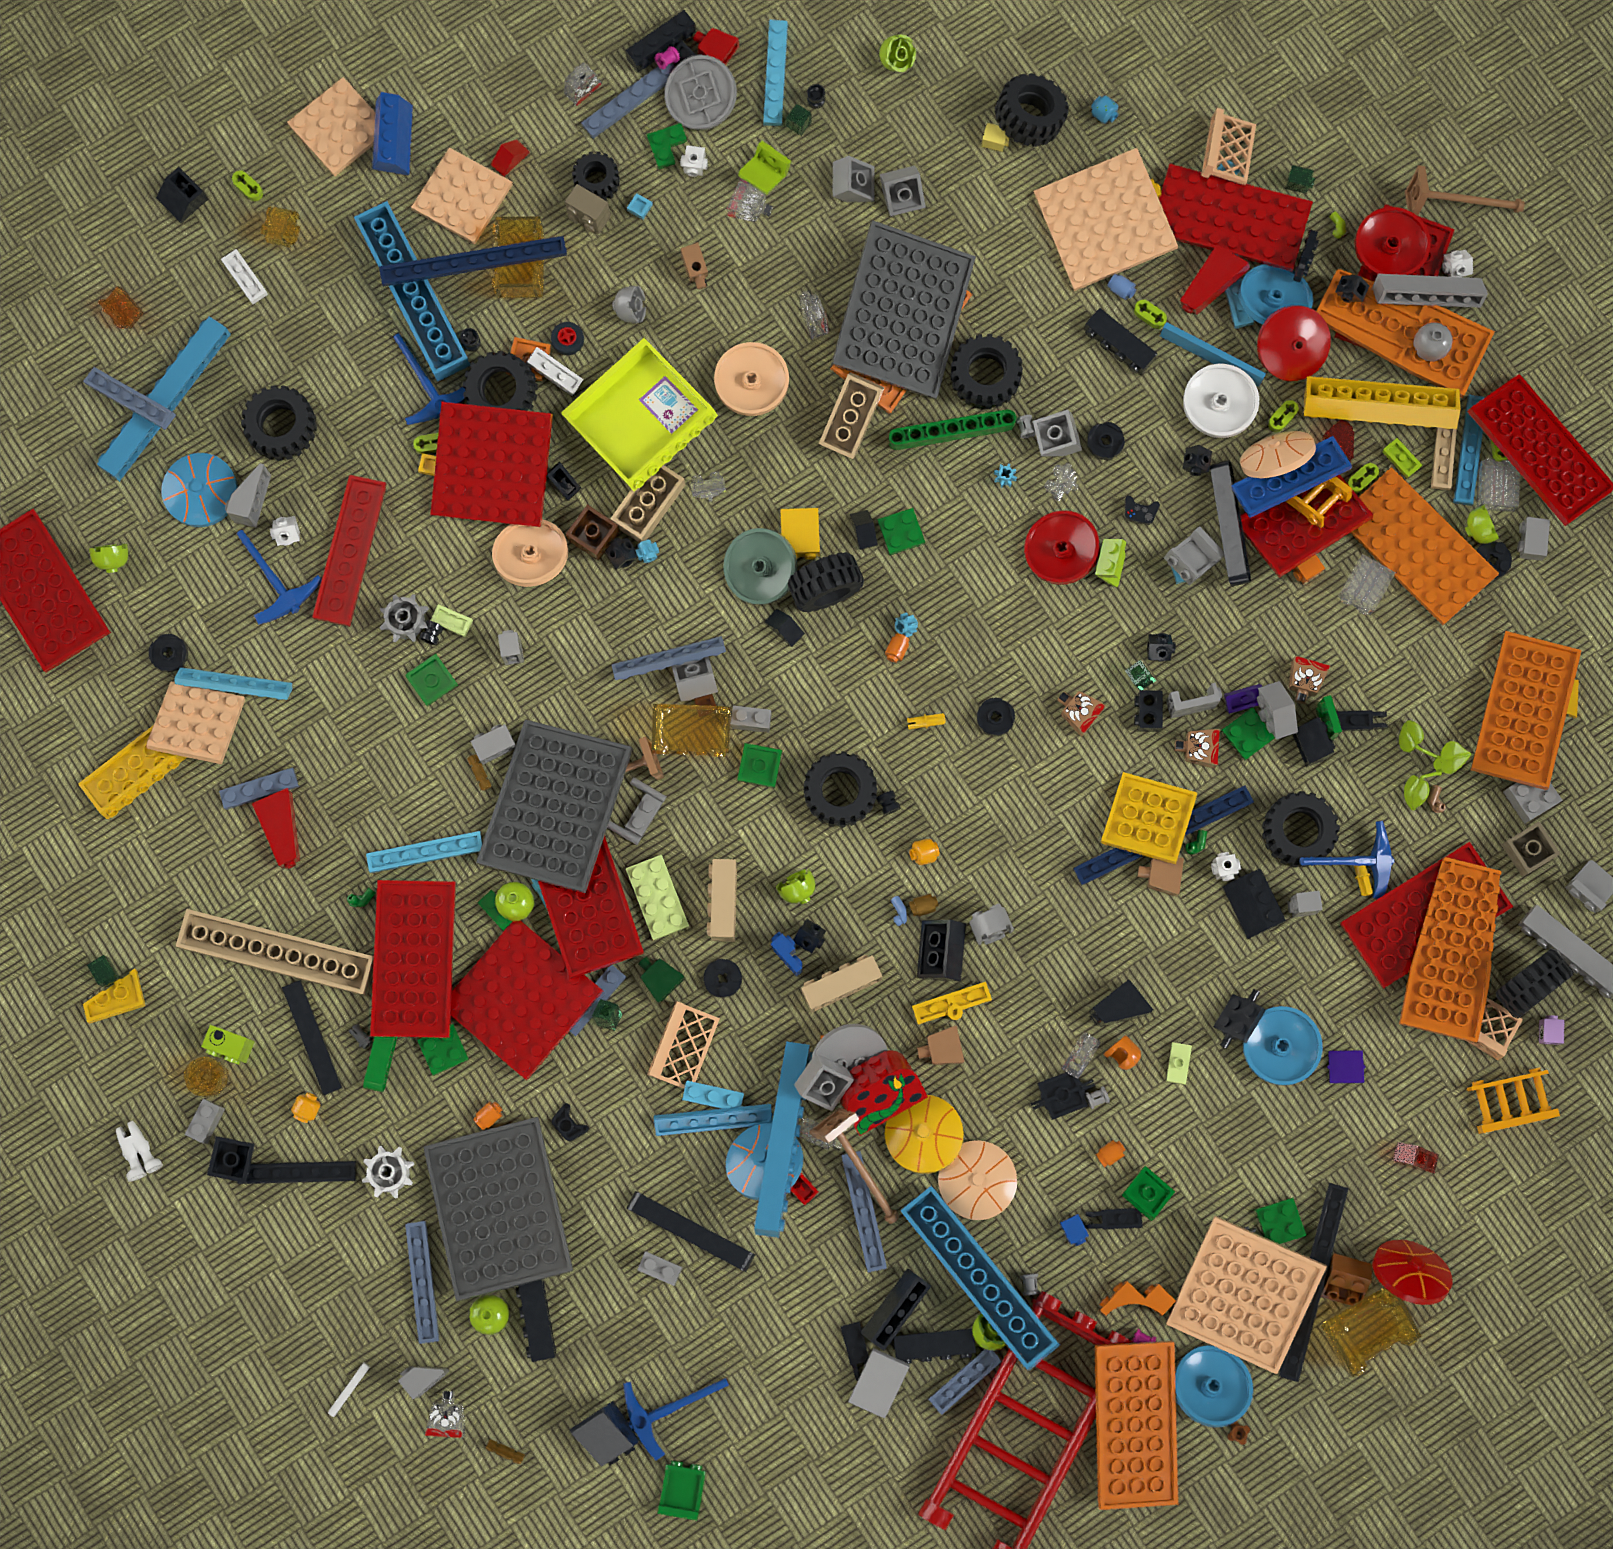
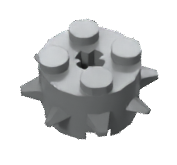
M395 594L393 595V602H390L386 608H380L385 619L380 629L390 630L393 634V642H397L399 638L411 639L415 642L417 635L420 634L422 629L427 628L424 614L429 608L428 606H418L415 602V594H412L410 598H399ZM406 616L408 617L404 621L401 620V618H405Z

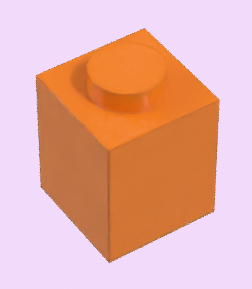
M1314 555L1294 568L1293 575L1297 581L1305 584L1322 573L1325 567L1317 555Z

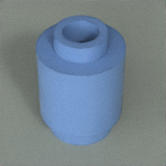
M1114 274L1108 283V287L1111 288L1110 291L1124 300L1127 298L1131 299L1136 292L1135 284L1122 275Z

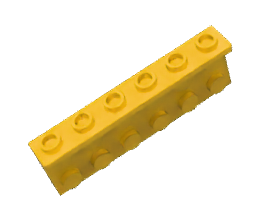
M153 726L78 783L99 813L106 819L116 816L123 807L131 804L137 796L145 793L151 785L163 779L169 771L177 768L187 758L147 749L146 744Z

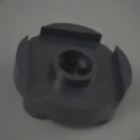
M1112 422L1096 424L1091 428L1087 437V448L1091 454L1098 459L1107 461L1117 457L1122 452L1125 444L1121 428ZM1109 437L1110 444H1102L1101 438Z
M1493 541L1481 544L1476 550L1487 562L1490 556L1497 559L1495 565H1492V562H1488L1499 573L1494 579L1501 578L1511 568L1512 556L1504 543Z
M163 634L157 637L158 639L154 643H151L148 655L150 661L157 669L163 672H174L180 669V667L183 668L188 658V648L182 639L173 634ZM170 648L173 654L167 658L164 652H167Z
M1001 698L987 699L982 703L977 712L978 726L986 735L1002 736L1011 730L1015 720V711L1012 705ZM994 712H996L997 715H1001V718H999L998 722H995V720H991L990 718L993 716Z
M717 959L707 966L703 981L711 995L717 998H726L735 995L742 985V974L740 968L733 961ZM727 974L728 982L719 983L718 975Z

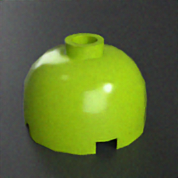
M906 35L887 37L879 50V57L883 66L893 72H905V70L911 68L916 59V48H913L912 39Z
M1485 505L1472 510L1467 517L1468 526L1464 527L1468 537H1473L1476 542L1481 544L1498 540V534L1495 531Z
M125 543L119 546L112 544L89 548L93 564L99 569L106 570V573L118 572L117 568L124 566L128 559V545Z
M803 869L786 877V883L783 884L781 881L776 886L783 900L788 903H800L802 905L810 901V896L815 890V879L810 869L807 872Z
M509 882L498 890L495 897V906L499 914L510 921H520L526 918L532 911L534 896L525 884Z
M484 1295L473 1302L469 1318L471 1325L476 1331L492 1335L499 1333L505 1328L510 1312L508 1305L502 1298L496 1295Z
M982 1313L978 1315L972 1326L973 1337L976 1343L989 1351L1000 1350L1007 1345Z

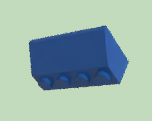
M380 92L376 99L372 169L409 175L413 105L400 95Z

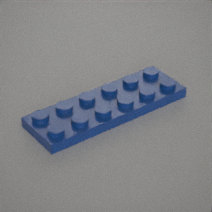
M1332 436L1315 444L1316 451L1311 459L1291 472L1269 478L1249 476L1231 485V489L1249 518L1352 469V464L1335 438Z

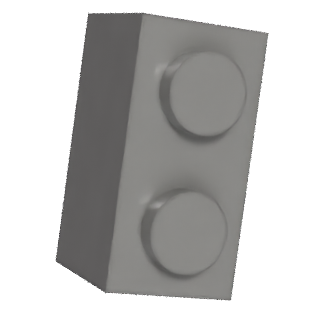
M1527 517L1520 523L1519 534H1521V540H1519L1517 551L1520 552L1519 558L1542 561L1547 556L1550 519Z
M513 630L503 631L502 634L498 635L501 658L505 665L524 663L522 643L518 633Z
M733 706L731 728L769 733L772 716L771 710Z
M505 724L496 725L491 728L490 732L486 734L480 733L474 736V740L471 741L483 765L514 750L516 747Z
M1320 891L1296 893L1288 902V911L1292 913V918L1316 915L1323 910Z
M202 1099L185 1135L201 1143L208 1144L225 1108L209 1100Z
M645 1251L637 1270L675 1286L683 1267Z

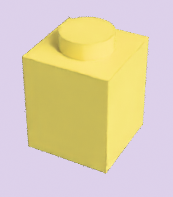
M987 123L982 139V147L1003 152L1004 146L1008 147L1010 138L1005 135V131H1002L998 125Z

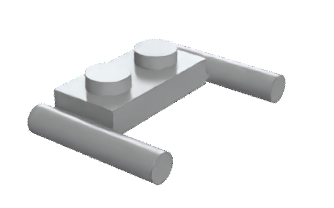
M633 778L630 784L646 794L629 819L625 829L610 820L607 828L638 845L667 796L640 780Z

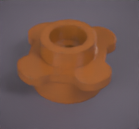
M1234 1422L1231 1424V1431L1227 1438L1229 1441H1237L1240 1445H1244L1247 1442L1246 1438L1250 1428L1247 1425L1242 1426L1238 1422Z

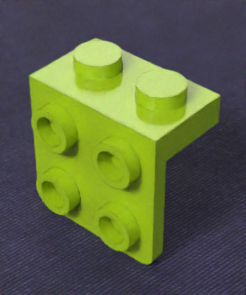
M762 140L757 146L754 157L739 170L738 176L761 193L767 195L787 176L791 160Z
M1103 539L1095 575L1113 587H1118L1126 556V541L1123 539Z

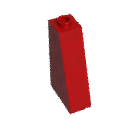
M1216 245L1180 299L1182 309L1189 314L1193 312L1198 315L1249 270V263L1223 247Z
M285 788L252 803L278 866L282 869H290L296 866V862L300 861L293 795L288 788Z

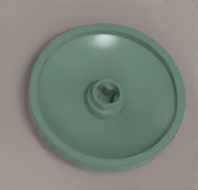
M755 528L741 533L729 545L724 558V575L729 588L737 597L752 604H769L781 599L789 591L788 580L790 576L794 575V572L797 571V557L792 545L783 535L770 529Z

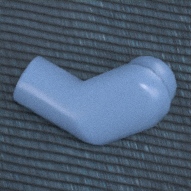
M895 896L891 899V902L898 915L893 919L895 924L900 926L907 922V910L900 897Z

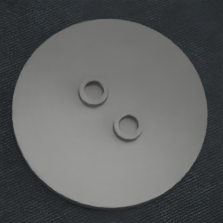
M706 55L692 56L680 62L670 73L665 86V102L668 111L678 123L692 130H708L721 124L733 110L737 97V87L732 72L720 60Z
M847 1024L828 1032L815 1047L812 1058L817 1053L850 1071L855 1066L868 1061L871 1057L888 1050L881 1036L872 1028L861 1024Z

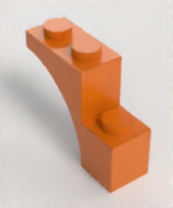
M1120 1281L1113 1289L1115 1293L1110 1298L1106 1296L1099 1303L1101 1306L1099 1311L1106 1316L1120 1306L1140 1304L1153 1309L1163 1316L1176 1300L1159 1284L1155 1286L1151 1284L1144 1291L1146 1295L1143 1297L1128 1281L1124 1283Z

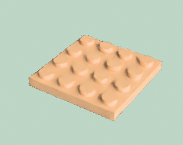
M344 77L287 122L290 128L334 176L374 145L375 111Z
M449 147L411 208L416 213L475 245L513 183Z
M171 681L146 744L147 749L222 764L245 702L244 696L199 687L177 685Z

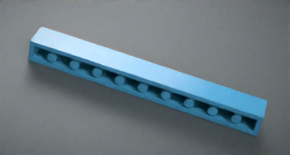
M211 317L202 321L197 333L189 338L187 346L180 350L175 362L167 367L165 375L155 383V388L146 397L173 412L231 335L228 329ZM133 412L131 420L123 425L121 433L111 441L106 453L101 454L97 465L120 482L160 427Z
M786 1042L754 1226L755 1235L779 1238L780 1231L784 1232L785 1219L782 1218L783 1212L787 1213L788 1210L786 1194L791 1192L792 1182L789 1181V1176L794 1173L795 1163L792 1162L793 1155H797L798 1144H795L796 1137H800L801 1125H798L799 1118H803L804 1107L801 1106L802 1100H806L800 1096L794 1084L812 1059L813 1052H810L809 1044Z

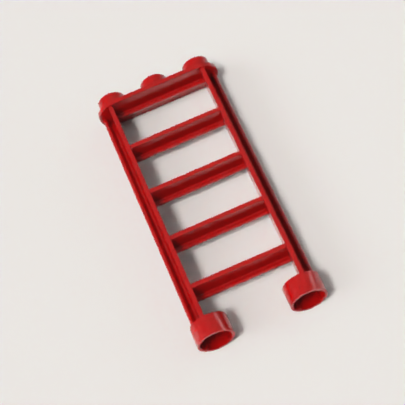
M1042 1290L1036 1300L1033 1298L1031 1300L1033 1303L1031 1310L1038 1318L1043 1315L1094 1345L1133 1343V1341L1111 1330L1107 1339L1094 1333L1093 1330L1097 1321L1077 1310L1072 1320L1058 1312L1062 1302ZM1010 1348L929 1499L926 1498L918 1513L925 1520L946 1531L955 1514L942 1507L941 1503L949 1488H952L1021 1528L1012 1546L997 1539L992 1549L1028 1548L1096 1418V1386L1092 1388L1045 1360L1040 1361L1035 1367L1089 1397L1072 1432L1002 1393L1001 1390L1018 1360ZM995 1401L1066 1440L1049 1475L978 1435ZM973 1444L1044 1484L1027 1518L955 1478Z

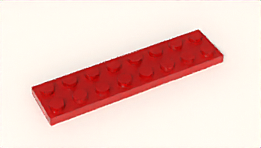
M349 475L316 600L313 619L348 627L351 626L387 487L386 482Z

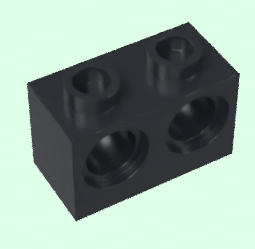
M1140 690L1138 696L1134 697V707H1138V714L1134 716V726H1138L1137 732H1161L1163 729V691ZM1150 698L1153 701V705H1146L1143 699ZM1146 716L1151 717L1153 724H1146L1143 718Z

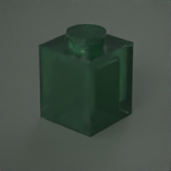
M797 103L786 117V127L800 136L804 134L812 123V113Z
M1292 165L1285 189L1307 194L1308 189H1312L1315 182V177H1312L1314 170Z
M1141 660L1125 670L1139 691L1144 690L1156 681Z
M102 955L87 965L97 984L102 987L113 985L116 982L115 979L120 977L108 956Z
M603 999L599 1000L592 1014L597 1026L615 1031L623 1015L618 1004Z

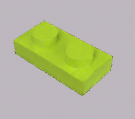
M1398 438L1382 450L1383 454L1406 479L1422 467V464Z

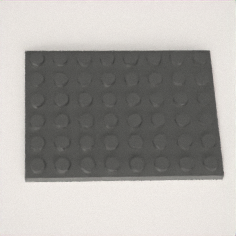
M872 220L831 365L932 399H937L976 256Z
M525 719L476 863L586 893L633 748Z
M539 1117L423 1147L457 1302L574 1271Z

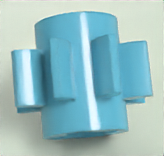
M1000 464V470L994 471V474L998 476L994 482H999L1001 488L1004 485L1011 487V480L1016 481L1017 479L1016 476H1013L1016 473V469L1012 470L1010 464L1004 467ZM1002 473H1004L1005 475H1009V477H1008V478H1006V476H1003V477H1002Z
M645 540L637 545L639 549L635 551L639 561L643 559L644 563H649L657 559L656 554L659 553L656 542L651 543V540Z
M908 613L900 614V617L896 618L895 630L899 634L909 637L912 636V633L917 632L918 622L914 615L908 616Z

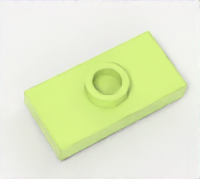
M438 604L430 621L466 637L473 619Z
M1172 1042L1166 1076L1167 1082L1186 1084L1191 1045Z

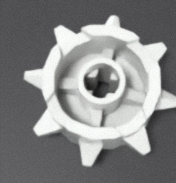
M379 1146L378 1154L372 1160L364 1159L363 1162L368 1168L367 1176L362 1179V1182L370 1183L375 1187V1197H378L383 1192H390L394 1198H398L399 1189L404 1185L413 1184L409 1179V1168L414 1165V1162H406L401 1156V1147H398L391 1153L386 1152L382 1146ZM387 1167H389V1169H392L390 1177L388 1175H384V1172L387 1171Z

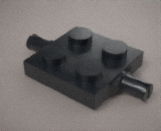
M1308 231L1298 266L1295 269L1296 272L1293 278L1295 282H1300L1302 277L1308 274L1310 268L1308 264H1312L1315 256L1312 250L1316 251L1319 240L1316 239L1318 231Z
M1253 989L1248 998H1241L1235 994L1231 996L1213 1026L1225 1035L1220 1044L1222 1048L1227 1049L1232 1040H1239L1247 1043L1266 1011L1262 1006L1255 1003L1260 994L1258 990Z
M1073 1069L1037 1083L1041 1099L1030 1102L1031 1106L1036 1105L1032 1107L1033 1111L1044 1106L1051 1120L1087 1107L1085 1090L1095 1087V1083H1093V1079L1081 1083Z

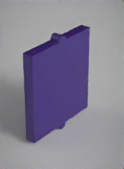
M1363 1050L1328 1051L1329 1065L1327 1069H1329V1084L1364 1083V1068L1366 1066L1363 1063Z

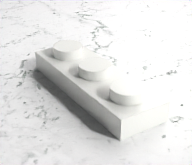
M237 249L221 259L252 304L268 295Z
M538 347L535 348L526 362L528 366L571 396L574 395L583 381L581 377Z

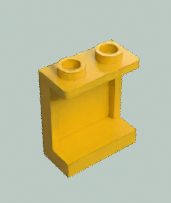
M818 508L781 509V535L790 542L796 557H805L807 560L820 557Z

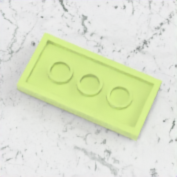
M662 855L626 868L653 941L689 927Z

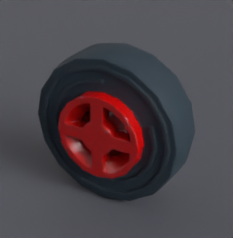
M562 322L555 326L552 331V346L562 355L576 354L584 344L583 331L573 322Z

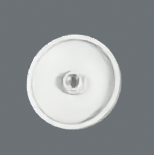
M1213 364L1202 368L1189 380L1183 396V406L1188 420L1197 430L1211 437L1227 438L1243 432L1253 422L1259 408V394L1254 381L1243 370L1228 364Z

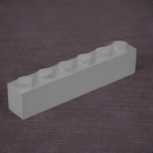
M1378 274L1372 286L1377 303L1481 308L1488 295L1482 278Z
M1538 905L1533 906L1518 924L1521 927V931L1527 936H1533L1537 940V944L1542 948L1556 950L1574 973L1582 975L1584 977L1583 980L1587 984L1596 986L1602 996L1613 999V964Z

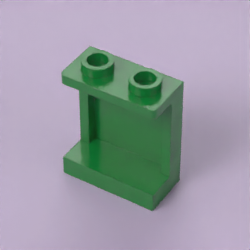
M671 1460V1464L667 1463L665 1467V1476L657 1514L697 1521L706 1470L702 1469V1465L691 1464L690 1467L683 1466V1462Z

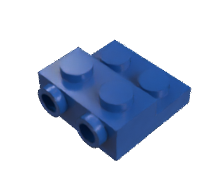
M778 932L771 938V949L798 977L803 972V965L796 955L792 957L795 953L796 943L789 935L785 937Z

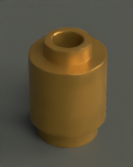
M931 893L914 898L913 901L909 902L913 917H921L936 912V907H939L936 896H932Z

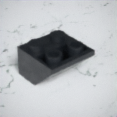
M179 166L164 179L156 196V199L181 224L208 201L204 191Z
M1320 717L1297 727L1298 732L1292 734L1306 768L1327 760L1334 753L1335 745L1332 739L1328 738L1326 733L1327 726L1324 721H1321Z

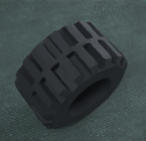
M592 151L589 152L588 156L583 154L582 159L578 158L576 161L577 165L573 166L574 172H572L574 186L578 184L607 201L608 197L610 199L614 197L613 192L617 193V186L620 185L618 167L614 163V159L612 157L608 158L606 153L601 155L599 151L596 154H593ZM595 171L606 174L605 179L600 183H590L586 178Z

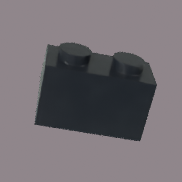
M216 1136L207 1175L246 1183L255 1144Z

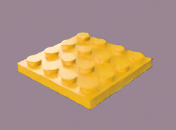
M1123 772L1101 844L1176 865L1198 793Z

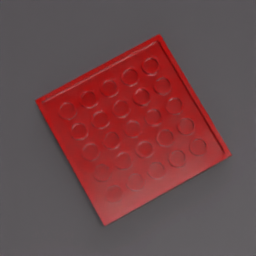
M441 402L430 515L541 527L553 414Z
M521 920L512 921L453 989L451 1016L527 1081L603 993V990L586 975L570 979L563 956Z

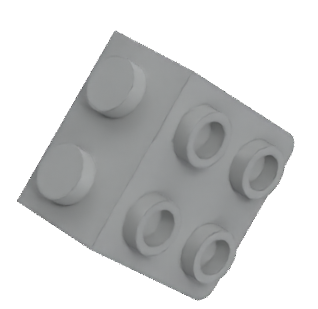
M1590 860L1565 888L1569 890L1573 897L1583 902L1588 910L1597 913L1607 905L1605 902L1613 894V877L1593 860Z

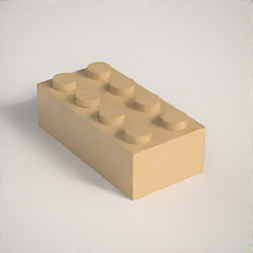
M850 372L847 375L819 444L849 458H855L885 387Z
M663 465L655 475L645 481L641 488L635 491L630 490L610 520L618 524L620 531L640 543L647 540L685 487V479Z
M713 859V863L709 864V879H712V884L708 883V895L711 898V903H708L707 914L708 917H711V922H707V934L711 937L712 941L735 942L737 862L734 859Z
M867 954L857 959V963L852 965L846 963L840 966L839 971L835 973L829 971L821 975V979L816 982L814 979L805 982L801 991L811 1013L882 981L883 976L873 955L870 957Z

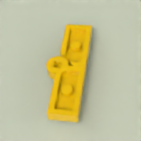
M986 982L913 1005L912 1009L918 1025L947 1015L951 1020L956 1021L962 1017L963 1010L992 1001Z

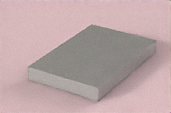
M873 1348L848 1402L885 1418L910 1364Z

